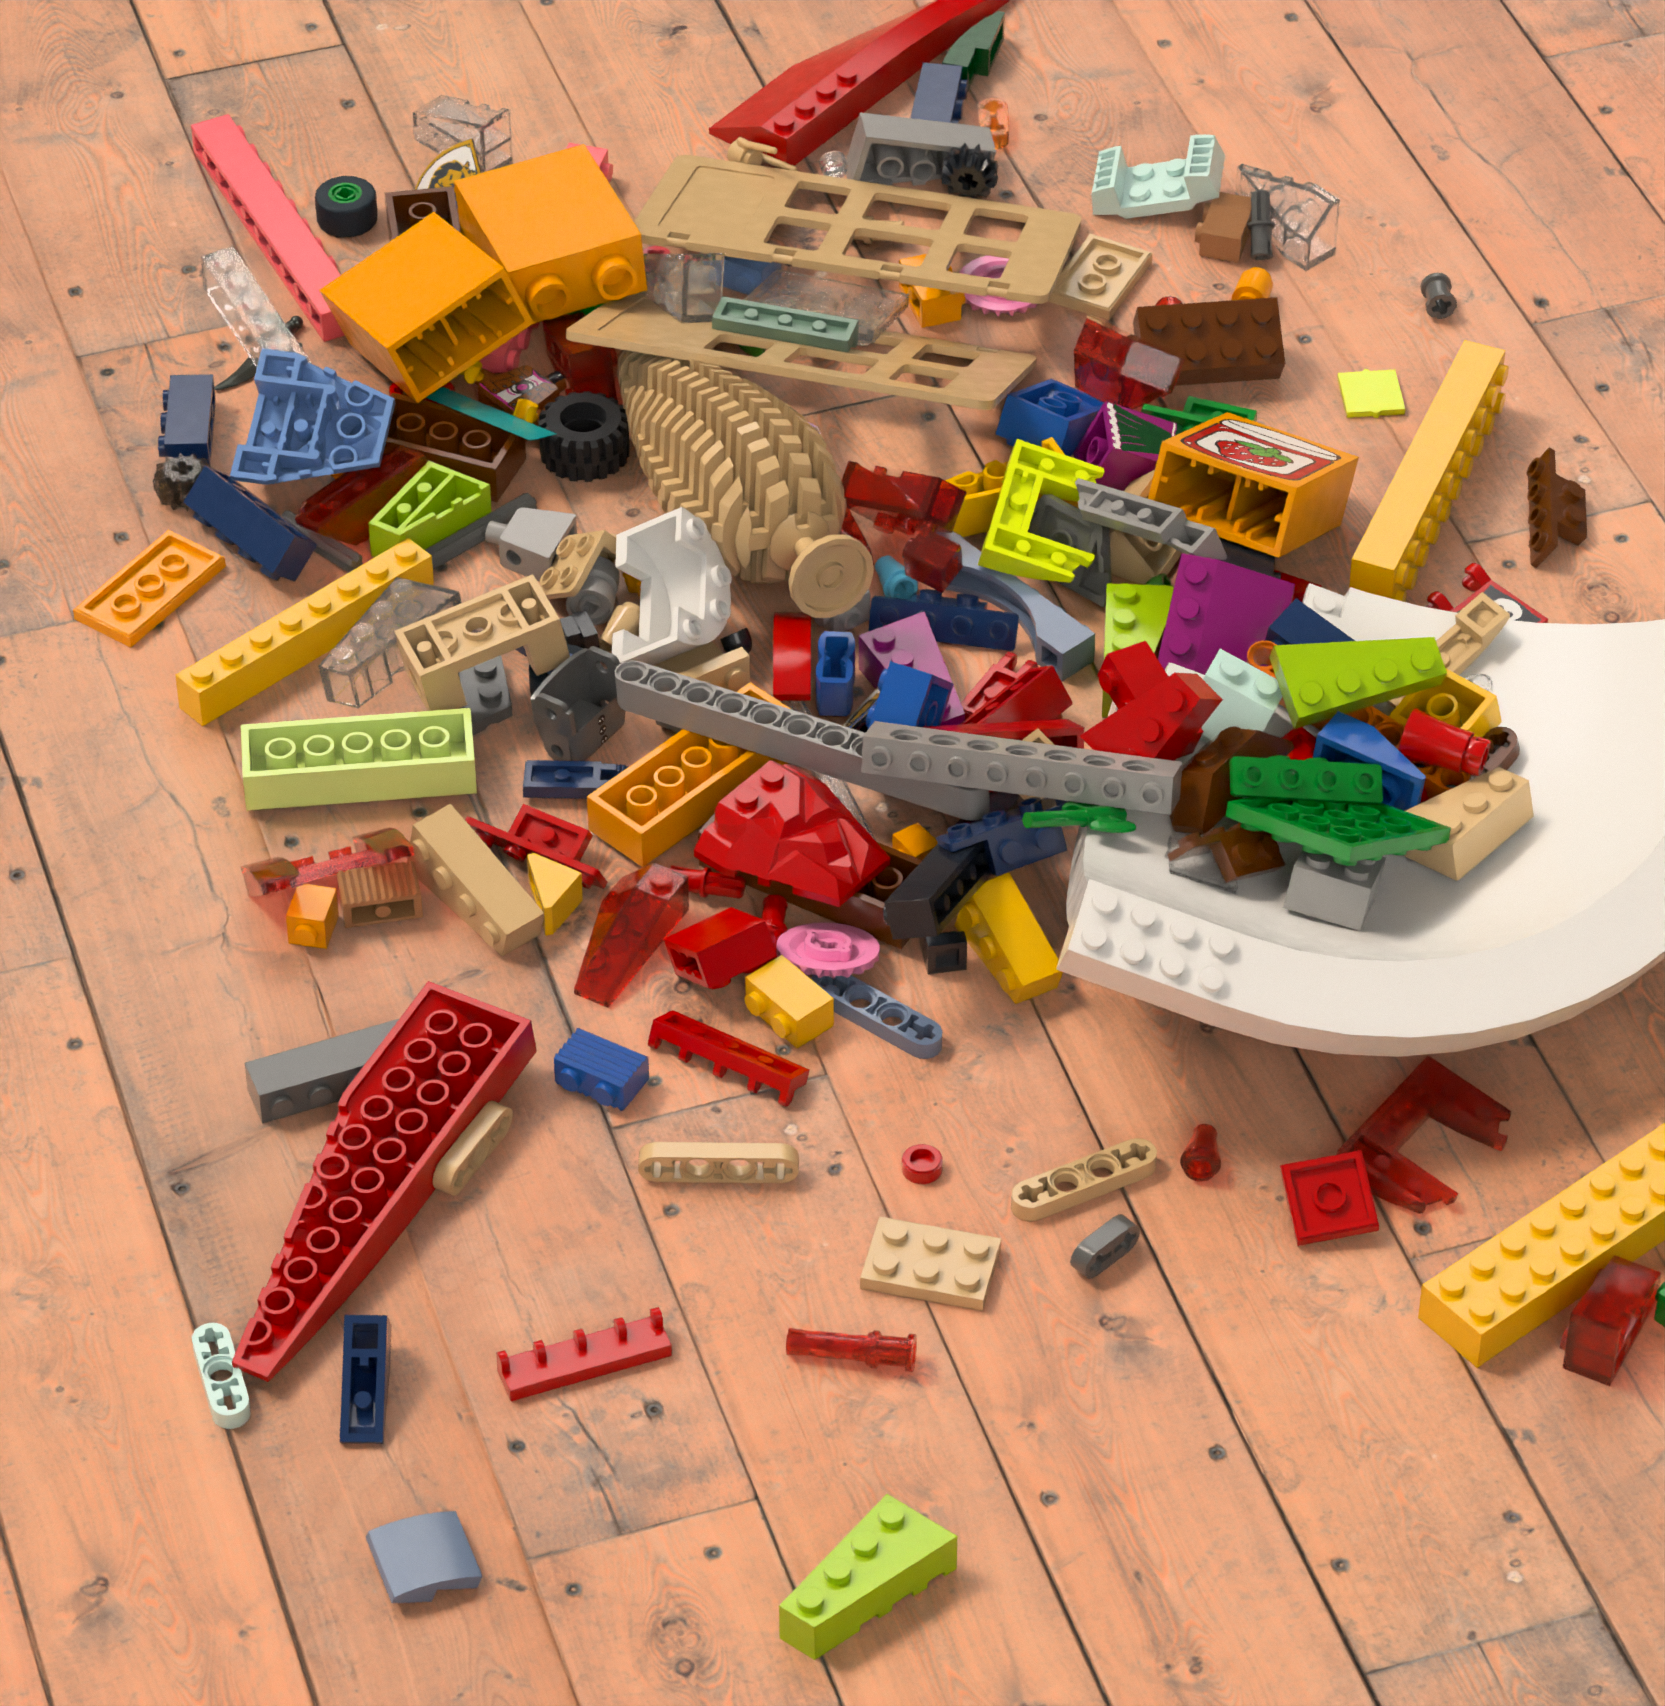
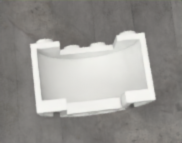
M680 507L617 534L615 567L641 581L639 637L625 629L617 631L612 635V654L619 659V662L635 660L655 665L707 644L717 638L723 631L731 614L730 583L732 576L730 570L725 565L717 544L711 539V534L707 530L705 522L701 518L695 517L685 508Z

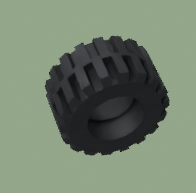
M584 391V393L571 392L568 393V396L561 395L555 398V402H549L545 405V410L541 411L539 427L556 433V435L539 438L541 460L543 464H546L547 470L556 472V476L562 479L567 477L569 481L575 482L578 480L593 482V479L598 478L602 480L607 478L608 474L614 475L619 471V467H624L627 463V458L630 454L626 410L623 405L618 404V400L615 398H607L606 394L603 393L593 394L591 391Z

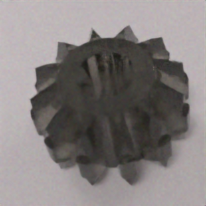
M180 452L179 457L166 456L165 463L157 464L153 487L154 491H156V496L160 499L161 505H170L172 510L185 507L188 511L189 507L183 502L204 466L210 467L207 459H198L195 453L188 457L183 456Z

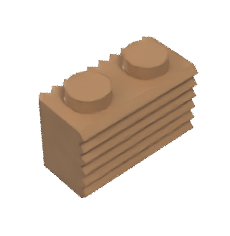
M1219 192V198L1205 203L1202 218L1204 223L1198 222L1195 242L1200 243L1199 255L1202 258L1207 256L1209 259L1213 257L1215 260L1220 258L1222 261L1226 259L1228 262L1233 260L1235 263H1238L1250 234L1247 224L1252 221L1251 197Z
M410 860L407 864L403 861L401 863L386 864L384 867L378 865L376 868L371 866L369 869L365 867L362 869L354 868L348 869L346 872L340 870L337 873L339 901L345 928L423 917L421 892L413 861Z

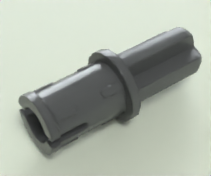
M1256 190L1251 194L1252 221L1247 224V228L1251 232V259L1268 260L1273 257L1272 229L1275 228V223L1270 218V193L1266 190Z

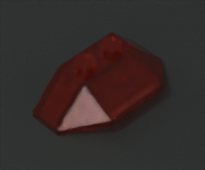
M1087 314L1074 346L1075 388L1102 402L1106 401L1133 410L1160 396L1164 397L1172 394L1185 360L1098 317Z
M401 445L394 448L392 453L383 454L380 467L345 472L302 502L298 515L295 517L296 524L317 534L355 546L367 541L370 538L369 522L426 464V455Z

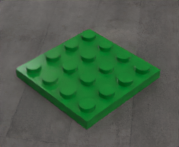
M1245 798L1228 801L1226 817L1241 822L1240 826L1243 829L1271 833L1273 840L1301 844L1302 850L1313 854L1325 853L1333 856L1335 863L1347 866L1357 865L1359 860L1364 859L1379 861L1382 860L1383 856L1390 854L1404 856L1410 850L1429 851L1432 846L1445 844L1449 840L1451 827L1384 803L1372 805Z

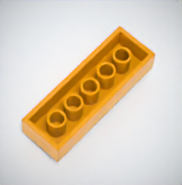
M751 682L737 691L744 695L789 708ZM682 729L587 796L588 830L641 867H644L707 822L715 813L718 802L768 761L772 760L781 765L788 763Z

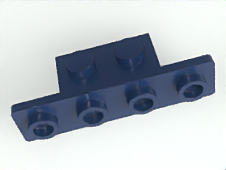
M922 589L920 594L915 593L910 600L874 596L871 599L868 630L872 631L925 612L936 642L1013 651L1016 648L1019 615L1016 613L987 610L988 602L978 601L979 597L976 595L957 594L956 598L942 597L941 591Z
M1038 797L1028 798L1019 802L1018 808L1013 810L989 812L983 815V820L971 825L969 823L953 825L947 829L946 834L936 837L938 846L954 852L983 841L990 872L995 876H999L1067 851L1062 826L1025 828L1022 819L1026 812L1060 811L1062 806L1070 801L1050 798L1041 799Z

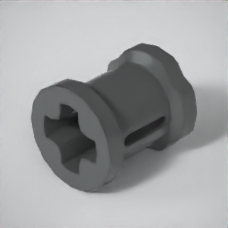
M1433 273L1426 276L1420 285L1422 295L1427 298L1425 304L1429 316L1438 319L1449 317L1457 308L1456 298L1450 293L1452 288L1451 280L1443 273Z

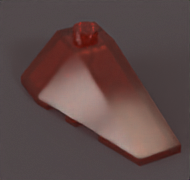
M653 863L623 876L601 902L574 987L575 995L607 1008L611 1006L661 945L664 938L670 934L689 911V881L687 875Z

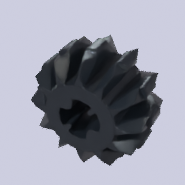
M964 143L961 146V150L952 148L949 156L943 160L941 167L942 184L948 185V194L957 192L959 196L963 197L970 196L971 198L978 199L979 195L987 198L991 188H994L998 181V161L992 160L991 151L982 153L979 144L974 149H970Z

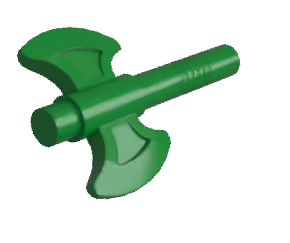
M1072 801L1065 803L1060 811L1026 812L1022 819L1025 828L1081 826L1111 833H1127L1136 830L1134 823L1126 821L1127 812L1124 808Z

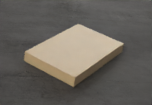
M1089 234L1061 271L1048 302L1110 320L1151 265L1153 253Z

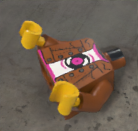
M478 361L461 373L464 375L467 383L478 385L479 402L539 426V415L541 411L545 410V405L549 402H555V398L559 397V393L567 388L566 380L560 372L554 371L544 377L527 365L508 372L492 373L483 369L482 363Z

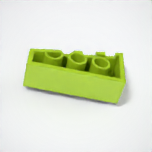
M1107 583L1104 659L1107 653L1143 641H1147L1158 659L1174 586ZM1104 690L1102 693V717L1107 718L1113 700Z
M1435 637L1274 645L1269 656L1293 729L1333 718L1338 711L1344 714L1441 685L1447 674Z
M886 1494L779 1605V1638L813 1660H816L858 1633L860 1625L875 1616L880 1619L892 1611L894 1603L908 1594L914 1597L928 1588V1582L936 1576L942 1574L945 1577L956 1570L958 1536L889 1494Z

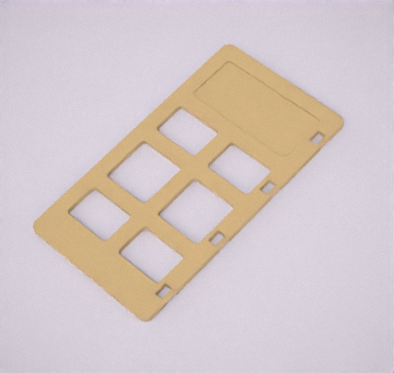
M679 155L674 159L634 220V223L641 233L642 243L663 247L672 246L708 254L767 263L776 262L799 268L877 280L886 279L909 285L981 296H996L1006 298L1007 300L1032 304H1043L1049 301L1080 230L1082 218L1077 214L707 157ZM798 189L848 196L838 214L788 208ZM874 201H886L948 211L938 230L865 219ZM975 216L1026 223L1016 242L966 235ZM778 224L828 231L818 250L767 244L768 239ZM856 236L930 247L921 266L903 265L845 255ZM957 252L1009 259L1002 276L997 279L948 271Z
M643 291L619 300L607 301L568 327L566 332V339L579 343L690 361L691 358L703 361L705 364L981 410L994 409L1036 367L1037 357L1031 354L1002 349L997 350L899 332H888L859 326L858 341L894 346L895 348L887 354L856 349L842 352L712 329V316L719 303L670 296L651 291ZM721 342L768 350L758 357L711 349ZM925 353H936L972 359L974 361L967 367H958L918 359ZM798 356H811L871 366V368L864 374H854L791 362ZM903 373H913L952 381L945 388H938L895 380Z

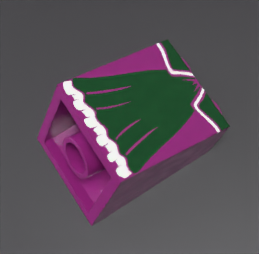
M1105 401L1073 454L1075 459L1104 468L1103 477L1095 479L1097 484L1124 491L1131 481L1155 470L1162 441L1182 433L1183 429L1180 424Z

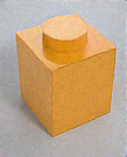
M298 883L286 914L289 944L327 949L339 917L336 888Z

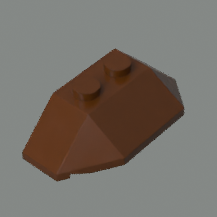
M1236 726L1222 730L1182 766L1180 800L1171 815H1169L1174 832L1190 834L1199 832L1200 835H1204L1226 815L1228 801L1244 798L1233 797L1230 794L1229 761L1234 756L1258 758L1278 755L1287 756L1295 748L1293 742L1259 730L1240 729Z

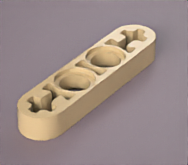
M1130 1139L1021 1181L1012 1189L1011 1210L1018 1219L1032 1222L1151 1176L1156 1170L1157 1150L1155 1145L1145 1139ZM1096 1168H1106L1112 1171L1113 1174L1109 1177L1101 1178L1091 1172ZM1060 1182H1071L1077 1188L1073 1191L1065 1192L1058 1190L1055 1186Z
M651 1142L640 1149L638 1171L644 1179L654 1182L787 1183L798 1176L799 1153L793 1146L783 1143ZM693 1159H701L707 1161L708 1163L705 1165L697 1166L690 1164L689 1161ZM739 1159L745 1160L749 1162V1164L745 1166H735L730 1164L729 1162L732 1160Z

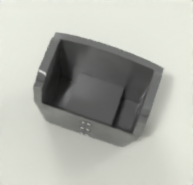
M595 646L576 652L562 662L531 696L534 722L546 752L554 761H586L625 723L626 711L618 705L615 682V669L621 663L614 654ZM600 661L606 665L607 669L601 665Z

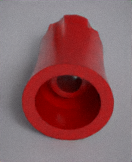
M1414 708L1405 725L1398 751L1410 762L1428 764L1460 774L1463 771L1473 776H1479L1487 762L1491 741L1474 736V732L1458 728Z

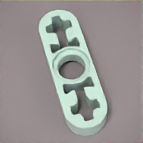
M219 1323L203 1324L194 1331L192 1344L212 1419L216 1425L225 1429L241 1427L249 1420L251 1411L249 1396L241 1369H236L232 1366L235 1349L230 1332L224 1325ZM214 1341L216 1346H218V1354L211 1356L208 1342ZM218 1370H227L232 1373V1376L224 1381H215L210 1378V1375ZM231 1395L235 1409H227L224 1397Z

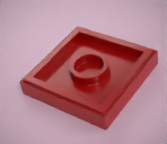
M1362 1150L1280 1165V1173L1297 1246L1379 1231V1222Z

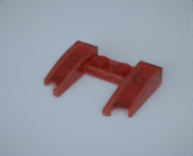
M388 827L353 836L356 849L354 853H352L351 846L328 851L329 859L316 863L313 856L290 862L283 857L277 856L240 867L248 896H262L270 894V892L303 886L305 882L336 875L340 870L346 872L348 869L382 865L400 858L414 856L413 846L396 828Z
M1428 1055L1337 1150L1336 1155L1362 1150L1371 1193L1382 1200L1421 1214L1424 1213L1427 1205L1443 1201L1446 1205L1454 1203L1459 1193L1397 1151L1429 1118L1466 1137L1502 1151L1507 1143L1508 1135L1498 1133L1499 1124L1503 1121H1509L1512 1111Z

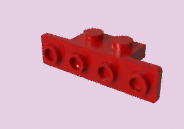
M525 804L521 806L508 832L469 816L465 819L488 848H491L493 844L504 848V853L522 862L527 858V854L536 853L581 872L582 887L590 889L592 885L605 889L608 883L598 869L580 862L593 837L591 832L585 828Z

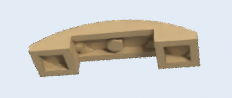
M1483 592L1455 615L1456 624L1436 640L1445 668L1457 675H1460L1478 658L1510 619V614ZM1405 696L1386 702L1395 709Z

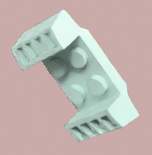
M1215 135L1190 136L1187 159H1173L1168 162L1154 164L1143 163L1133 167H1127L1121 146L1100 151L1092 189L1093 215H1119L1129 219L1192 210L1197 203L1219 198L1225 154Z

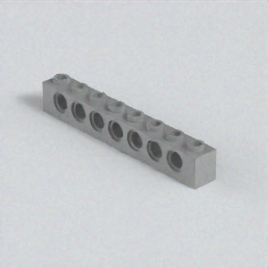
M874 721L863 735L861 773L1171 815L1180 800L1183 762Z

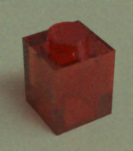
M924 527L915 539L911 538L908 540L902 552L905 575L941 593L946 590L963 568L961 545Z

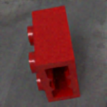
M733 907L664 938L675 974L712 990L727 986L731 983V978L741 973H752L765 965L766 961L777 956L773 945L776 938L770 924L761 918Z

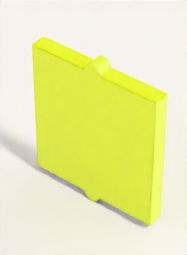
M1364 369L1358 372H1341L1337 374L1347 418L1368 416L1379 418V416L1405 414V405L1395 369L1375 371Z

